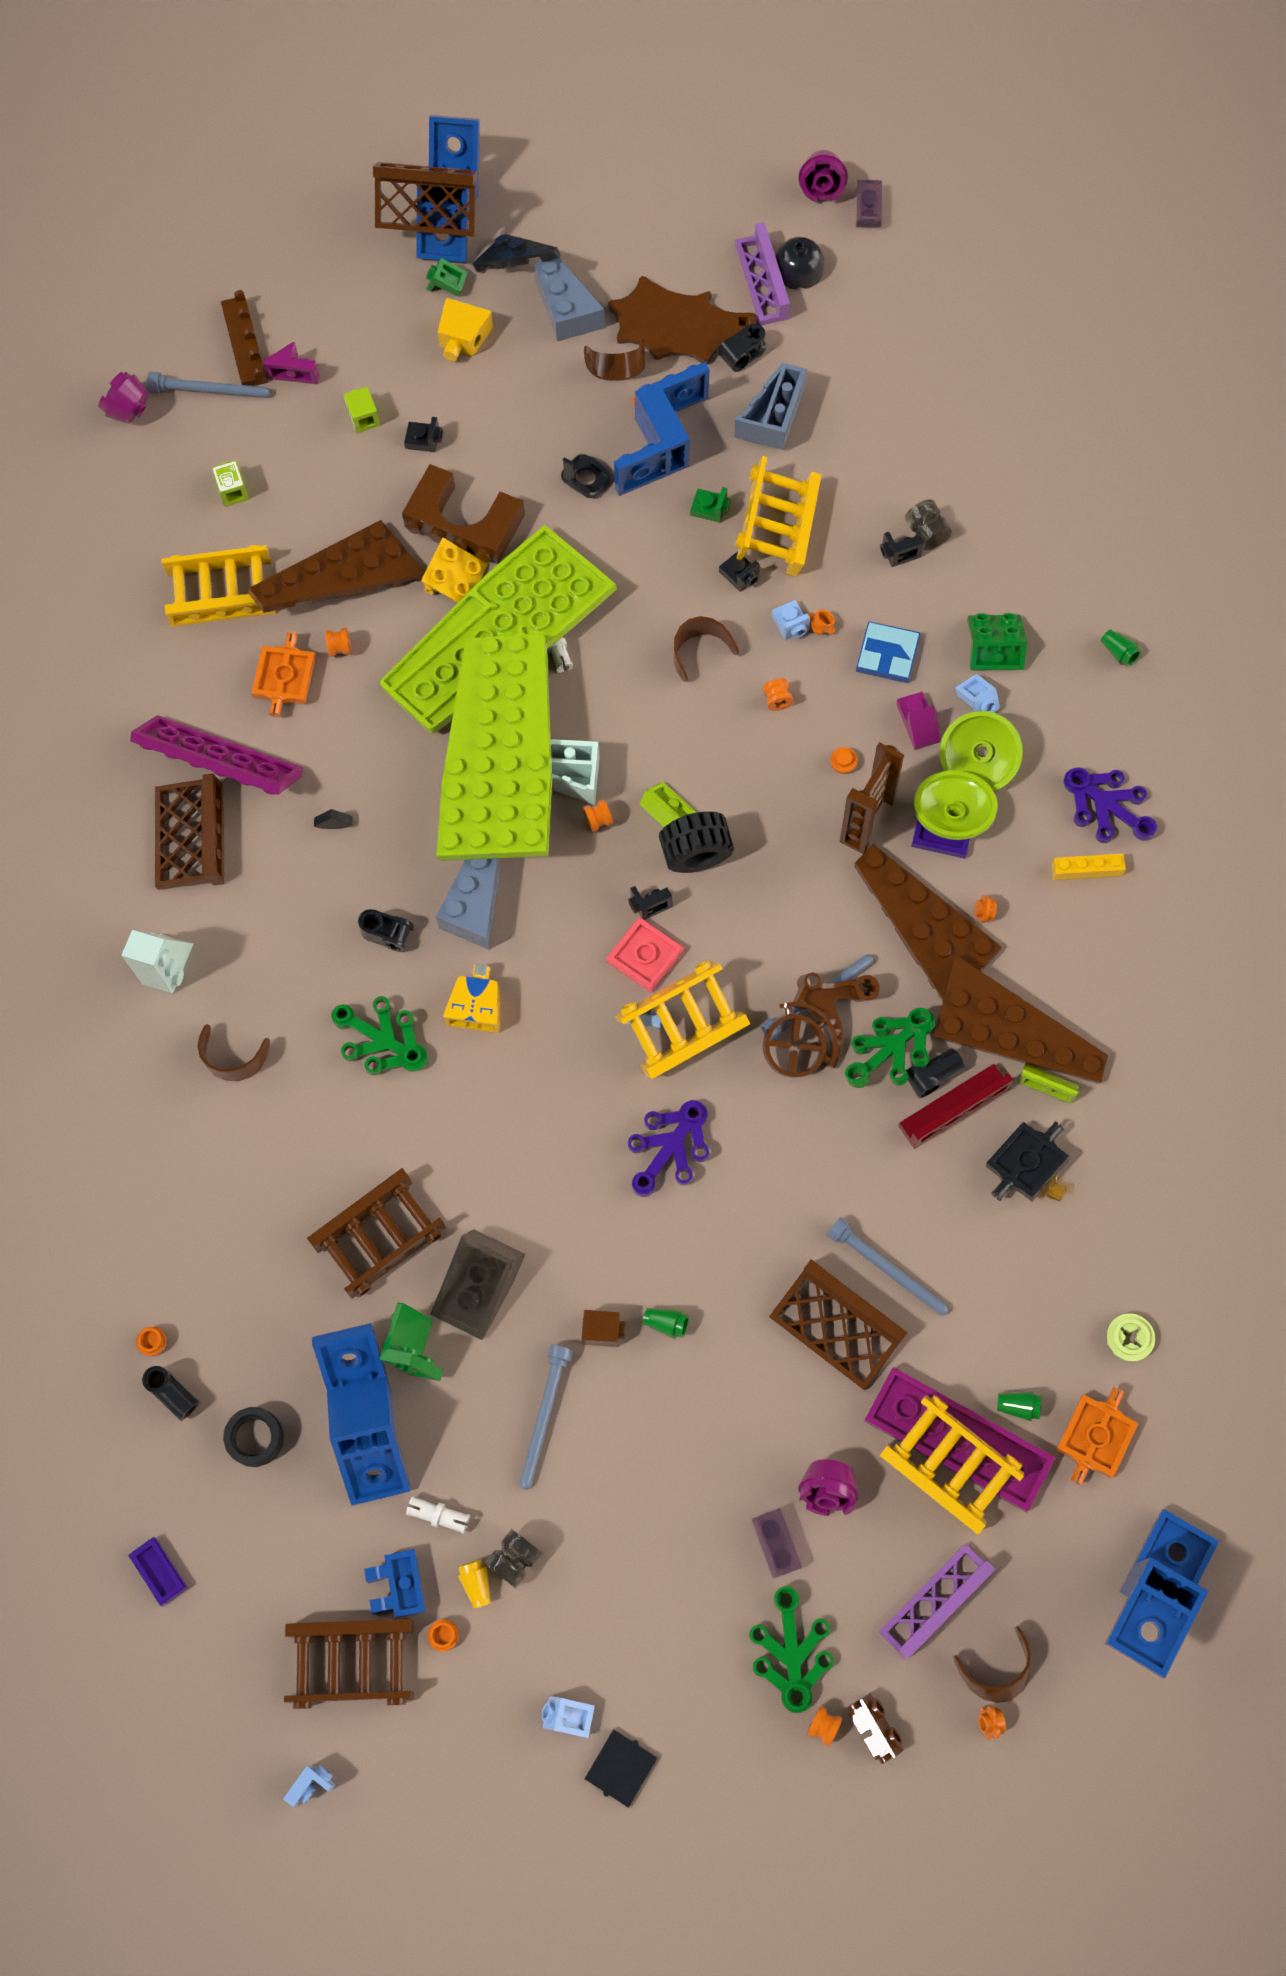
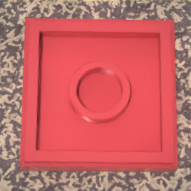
M638 917L608 955L606 962L652 993L684 952V947L641 917Z

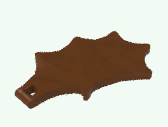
M645 276L639 278L636 288L628 296L608 302V308L617 317L620 326L617 334V343H634L639 345V340L643 339L645 348L655 360L671 355H686L695 358L700 363L706 362L708 364L722 342L737 334L747 325L756 323V314L724 311L708 302L712 298L710 291L699 295H685L668 291ZM739 323H746V326H739Z

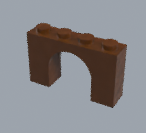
M429 464L402 512L405 528L414 534L420 533L428 536L436 543H440L441 539L445 538L466 552L476 555L484 562L491 561L498 564L525 515L523 500L499 491L489 512L482 520L467 526L453 524L442 516V511L455 489L453 473Z

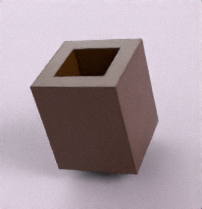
M584 1310L582 1344L618 1347L619 1339L625 1338L626 1321H620V1312Z

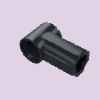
M951 1048L929 1060L926 1066L916 1067L913 1065L906 1071L908 1082L920 1099L933 1093L943 1082L965 1071L966 1067L958 1051Z
M152 1366L144 1372L142 1383L145 1389L151 1392L180 1421H183L195 1411L200 1401L171 1372L161 1366ZM163 1373L165 1383L160 1388L155 1389L152 1386V1380L157 1374Z

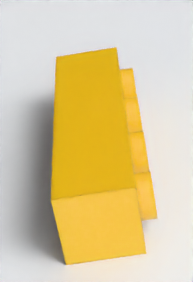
M1124 854L1054 858L1051 864L1053 880L1123 876L1126 870Z

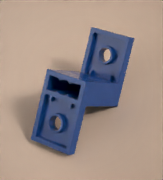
M430 115L429 166L478 170V181L476 182L477 199L479 192L480 119ZM450 137H455L460 141V150L453 151L449 148L448 139ZM422 185L425 189L429 187V185ZM433 186L428 191L437 203H440L447 196L440 186ZM417 187V198H418V197L422 194V192H421V190ZM447 187L450 191L454 189L452 187ZM459 188L453 195L462 205H465L469 201L470 189ZM425 195L417 202V206L425 215L434 208V205ZM450 197L441 205V208L450 218L459 210ZM437 209L428 217L434 226L441 227L447 222ZM460 212L453 221L459 228L468 229V218L463 212ZM417 213L418 224L422 220V218ZM417 232L416 258L433 260L443 258L446 261L466 262L468 236L449 234L448 239L441 240L437 237L436 233Z
M706 362L691 365L682 372L667 375L662 380L653 384H645L635 391V420L648 445L632 454H624L614 461L615 489L619 496L689 467L690 439L675 412L708 399L710 369Z
M372 1323L312 1337V1346L327 1390L330 1442L351 1506L411 1492L409 1478L396 1438L392 1390L384 1363L380 1360L381 1353ZM349 1353L356 1355L352 1360L342 1358L343 1355ZM371 1470L381 1471L377 1475H369L367 1473Z
M1162 1509L1119 1591L1128 1596L1105 1644L1162 1679L1166 1678L1209 1592L1199 1586L1198 1583L1219 1541L1167 1510ZM1172 1544H1178L1183 1548L1184 1558L1182 1561L1176 1562L1170 1558L1168 1550ZM1146 1622L1154 1624L1158 1631L1157 1638L1152 1642L1145 1640L1141 1635V1627Z

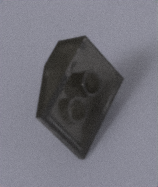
M475 1229L463 1234L430 1315L483 1340L515 1281L525 1254Z

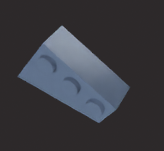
M560 258L546 262H534L536 283L557 341L605 328L603 307Z
M781 363L763 385L761 392L756 398H752L742 415L739 414L735 419L734 437L784 450L805 390L807 369Z
M498 858L465 860L436 915L439 929L488 950L490 948V935L494 919L493 913L500 876Z

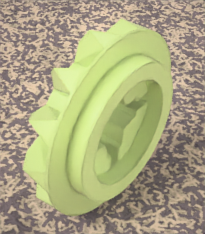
M1136 1314L1118 1316L1111 1322L1106 1332L1107 1345L1113 1351V1355L1118 1356L1124 1361L1138 1362L1152 1352L1155 1345V1333L1152 1326L1145 1318ZM1138 1329L1139 1332L1135 1337L1137 1345L1130 1343L1123 1346L1122 1344L1126 1338L1123 1332L1125 1331L1130 1334Z

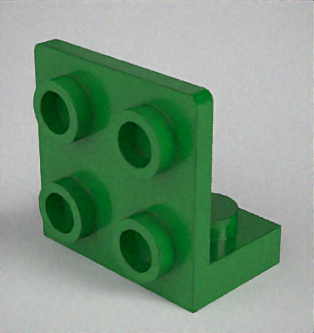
M978 613L968 616L967 623L971 637L970 670H1024L1027 638L1020 615L1013 613H1004L1002 615Z
M398 1302L395 1312L391 1317L386 1340L382 1345L380 1360L410 1376L440 1381L443 1369L433 1365L434 1360L432 1358L422 1356L433 1320L405 1303Z

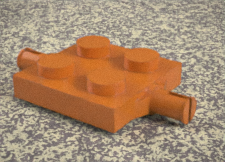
M287 632L284 646H262L251 692L253 698L272 701L269 715L272 717L276 716V718L280 717L283 703L289 702L306 705L316 660L314 652L301 651L295 647L298 634L295 632Z
M1112 1388L1107 1402H1098L1083 1394L1056 1448L1057 1451L1069 1456L1077 1463L1074 1473L1070 1478V1481L1076 1482L1077 1485L1082 1486L1088 1470L1097 1471L1110 1479L1114 1478L1139 1424L1126 1417L1117 1409L1125 1394L1122 1390L1118 1392V1388Z

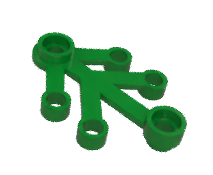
M379 996L373 1001V1008L378 1014L381 1031L356 1017L353 1009L348 1005L341 1004L333 1009L331 1017L336 1027L340 1029L351 1027L373 1040L372 1042L359 1045L352 1042L345 1043L341 1048V1054L345 1060L354 1061L358 1057L386 1050L397 1054L382 1060L376 1056L367 1058L364 1066L368 1074L378 1075L381 1071L401 1066L407 1071L416 1072L426 1065L428 1055L423 1046L416 1044L413 1031L414 1018L410 1011L402 1010L396 1016L397 1024L403 1030L405 1043L403 1045L394 1038L389 1014L391 1005L386 997ZM380 1002H385L387 1004L386 1007L381 1010L377 1009V1005ZM341 1011H346L347 1016L345 1018H338V1014ZM403 1016L410 1017L407 1023H401L400 1020ZM349 1048L355 1049L354 1054L351 1056L345 1054ZM411 1053L418 1054L417 1059L413 1061L409 1060L408 1056ZM372 1062L379 1063L375 1070L369 1069V1065Z
M916 1008L906 1018H876L872 1023V1027L877 1036L866 1037L858 1035L852 1039L851 1044L854 1052L859 1055L867 1053L870 1048L881 1049L864 1064L854 1062L847 1066L845 1076L848 1084L855 1088L865 1087L870 1079V1074L893 1055V1068L889 1072L891 1081L897 1086L904 1085L908 1081V1074L905 1069L906 1043L914 1037V1050L910 1054L912 1063L916 1067L926 1066L929 1062L926 1050V1034L935 1026L934 1015L925 1008ZM886 1025L884 1028L878 1029L879 1026ZM903 1029L898 1035H888L891 1030ZM865 1043L863 1046L857 1047L858 1044ZM920 1055H923V1056H924V1057L921 1058V1059H916V1057H918V1056H920ZM897 1074H903L899 1078L895 1077Z
M783 1586L776 1591L774 1604L781 1611L785 1648L768 1635L767 1629L762 1625L752 1627L749 1637L754 1644L762 1645L787 1667L789 1681L773 1670L771 1662L764 1657L754 1661L753 1671L757 1676L766 1678L782 1692L781 1700L788 1711L802 1713L812 1704L813 1695L811 1688L824 1671L832 1668L834 1658L827 1651L818 1653L815 1657V1665L802 1680L800 1665L820 1639L825 1638L829 1634L830 1625L824 1619L815 1620L811 1625L810 1633L798 1647L794 1609L799 1603V1596L794 1588ZM789 1594L792 1598V1603L784 1606L780 1602L781 1595ZM817 1623H823L826 1626L825 1634L819 1635L815 1632V1625ZM755 1629L764 1631L765 1637L763 1640L757 1641L753 1638V1631ZM821 1655L829 1657L830 1664L828 1667H821L819 1665L818 1659ZM759 1661L767 1663L768 1670L766 1673H759L757 1671L756 1665ZM795 1690L800 1691L803 1695L800 1703H794L791 1700V1693Z

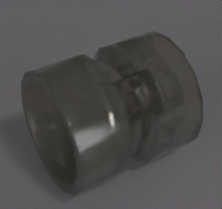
M931 499L919 502L905 515V520L909 527L916 533L915 536L920 535L924 543L923 550H932L939 547L952 535V529L945 518L940 516L941 511L934 500Z
M511 1528L501 1541L502 1549L494 1550L484 1564L516 1589L526 1576L525 1568L533 1567L542 1553Z

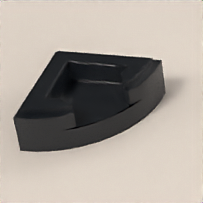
M333 809L314 818V827L322 829H342L353 825L352 816Z

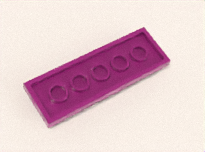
M159 715L131 731L130 742L139 744L143 749L155 750L163 753L168 758L186 761L193 767L211 770L218 776L238 780L242 785L258 787L267 794L279 795L302 777L303 767Z
M893 1367L864 1422L902 1442L927 1410V1407L921 1403L924 1396L927 1395L931 1399L935 1395L948 1406L946 1411L1002 1456L1006 1457L1009 1454L1023 1465L1020 1469L1024 1472L1022 1480L1019 1481L1011 1475L996 1496L1027 1513L1056 1457ZM937 1416L912 1449L929 1458L952 1427ZM961 1436L940 1464L957 1473L977 1447L964 1436ZM986 1455L968 1480L985 1489L1001 1466Z

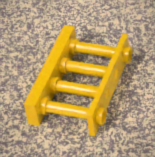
M762 456L757 465L753 464L749 474V480H752L743 529L742 532H739L735 542V547L739 548L737 559L742 560L747 550L752 549L784 559L785 563H788L786 574L796 577L805 563L822 474L811 472L806 480L800 482L765 471L767 457ZM762 482H768L796 491L801 496V500L795 504L760 493ZM758 503L794 514L793 517L797 518L796 525L788 526L756 516ZM753 526L788 536L789 540L792 541V546L785 549L751 538Z
M251 545L247 548L185 556L173 555L170 558L161 559L167 576H173L175 602L165 605V615L171 627L276 613V611L263 613L249 594L238 595L236 568L251 566L253 585L263 581L262 564L271 563V557L266 545ZM225 569L227 596L212 599L210 571ZM199 573L201 599L186 602L184 574Z
M709 960L704 961L694 967L695 971L637 1004L630 1002L620 1008L621 1013L615 1015L616 1020L621 1024L629 1022L647 1055L646 1062L640 1066L644 1074L650 1079L661 1075L750 1025L746 1014L730 1009L713 975L722 970L719 963L713 961L710 963ZM702 980L721 1014L719 1017L720 1021L713 1025L706 1024L689 990L690 987ZM679 994L696 1027V1034L688 1039L681 1037L664 1003ZM652 1008L655 1009L672 1042L670 1044L671 1048L663 1053L661 1051L657 1052L639 1015Z
M925 1395L921 1403L927 1407V1410L900 1444L896 1443L893 1446L888 1443L879 1456L979 1535L986 1526V1520L983 1518L985 1513L983 1511L1011 1475L1019 1481L1022 1480L1024 1472L1020 1469L1023 1465L1009 1454L1006 1457L1002 1456L946 1411L948 1406L935 1395L930 1399ZM938 1416L952 1428L924 1464L920 1463L918 1466L909 1459L911 1456L909 1452ZM964 1436L977 1448L949 1484L945 1483L942 1486L933 1478L936 1475L934 1471L960 1437ZM987 1455L998 1463L1001 1468L974 1503L970 1502L967 1506L958 1498L960 1495L958 1491Z

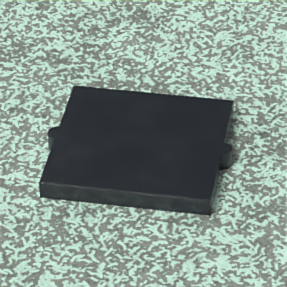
M613 1729L584 1779L602 1790L605 1797L611 1796L629 1808L656 1762L657 1757L640 1747L637 1740L631 1741Z

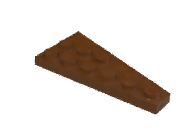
M379 520L248 589L251 598L262 612L266 613L295 607L296 603L311 600L312 603L322 601L324 597L335 595L336 598L365 593L374 591L379 586L393 584L394 587L403 585V581L413 579L419 582L425 572L383 521Z
M872 844L855 862V869L871 894L875 895L882 906V911L886 917H889L895 926V931L917 965H920L928 978V982L933 989L935 988L942 1001L955 955L982 972L1001 951L1002 947L876 845Z
M955 955L933 1038L1097 1084L1101 1083L1108 1058L1106 1053Z

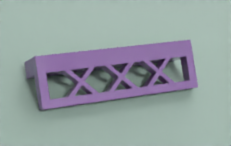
M765 222L755 224L754 236L735 240V246L759 324L765 325L788 320L790 302ZM756 245L757 251L752 256L744 252L743 247ZM753 264L763 268L760 276L750 272ZM759 284L769 288L770 291L766 296L756 292ZM767 304L775 308L776 313L764 316L762 309Z
M964 1544L879 1633L904 1660L909 1659L994 1572L995 1568L987 1560L983 1562L967 1544ZM964 1554L978 1566L970 1576L957 1575V1561ZM953 1566V1575H944ZM939 1579H953V1593L948 1598L935 1596V1583ZM957 1579H963V1580H965V1581L957 1588ZM931 1589V1597H923ZM918 1601H931V1616L927 1620L914 1619V1605ZM936 1601H944L936 1610ZM909 1611L910 1619H901ZM896 1623H910V1637L900 1645L888 1631ZM914 1623H920V1624H922V1625L914 1632Z

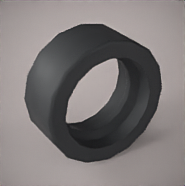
M248 1407L235 1413L225 1426L223 1436L225 1449L232 1459L247 1467H260L269 1464L278 1456L284 1439L281 1423L270 1412L257 1407ZM252 1419L265 1422L271 1431V1442L267 1449L257 1455L243 1453L236 1442V1435L240 1426Z

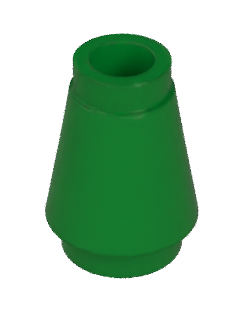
M1112 629L1108 630L1101 638V643L1104 644L1120 665L1131 666L1141 654L1138 643L1114 632Z
M647 1308L643 1317V1325L673 1339L677 1337L683 1338L689 1323V1315L683 1314L682 1310Z
M1035 1391L999 1393L997 1411L1031 1422L1032 1419L1040 1420L1042 1395H1035Z

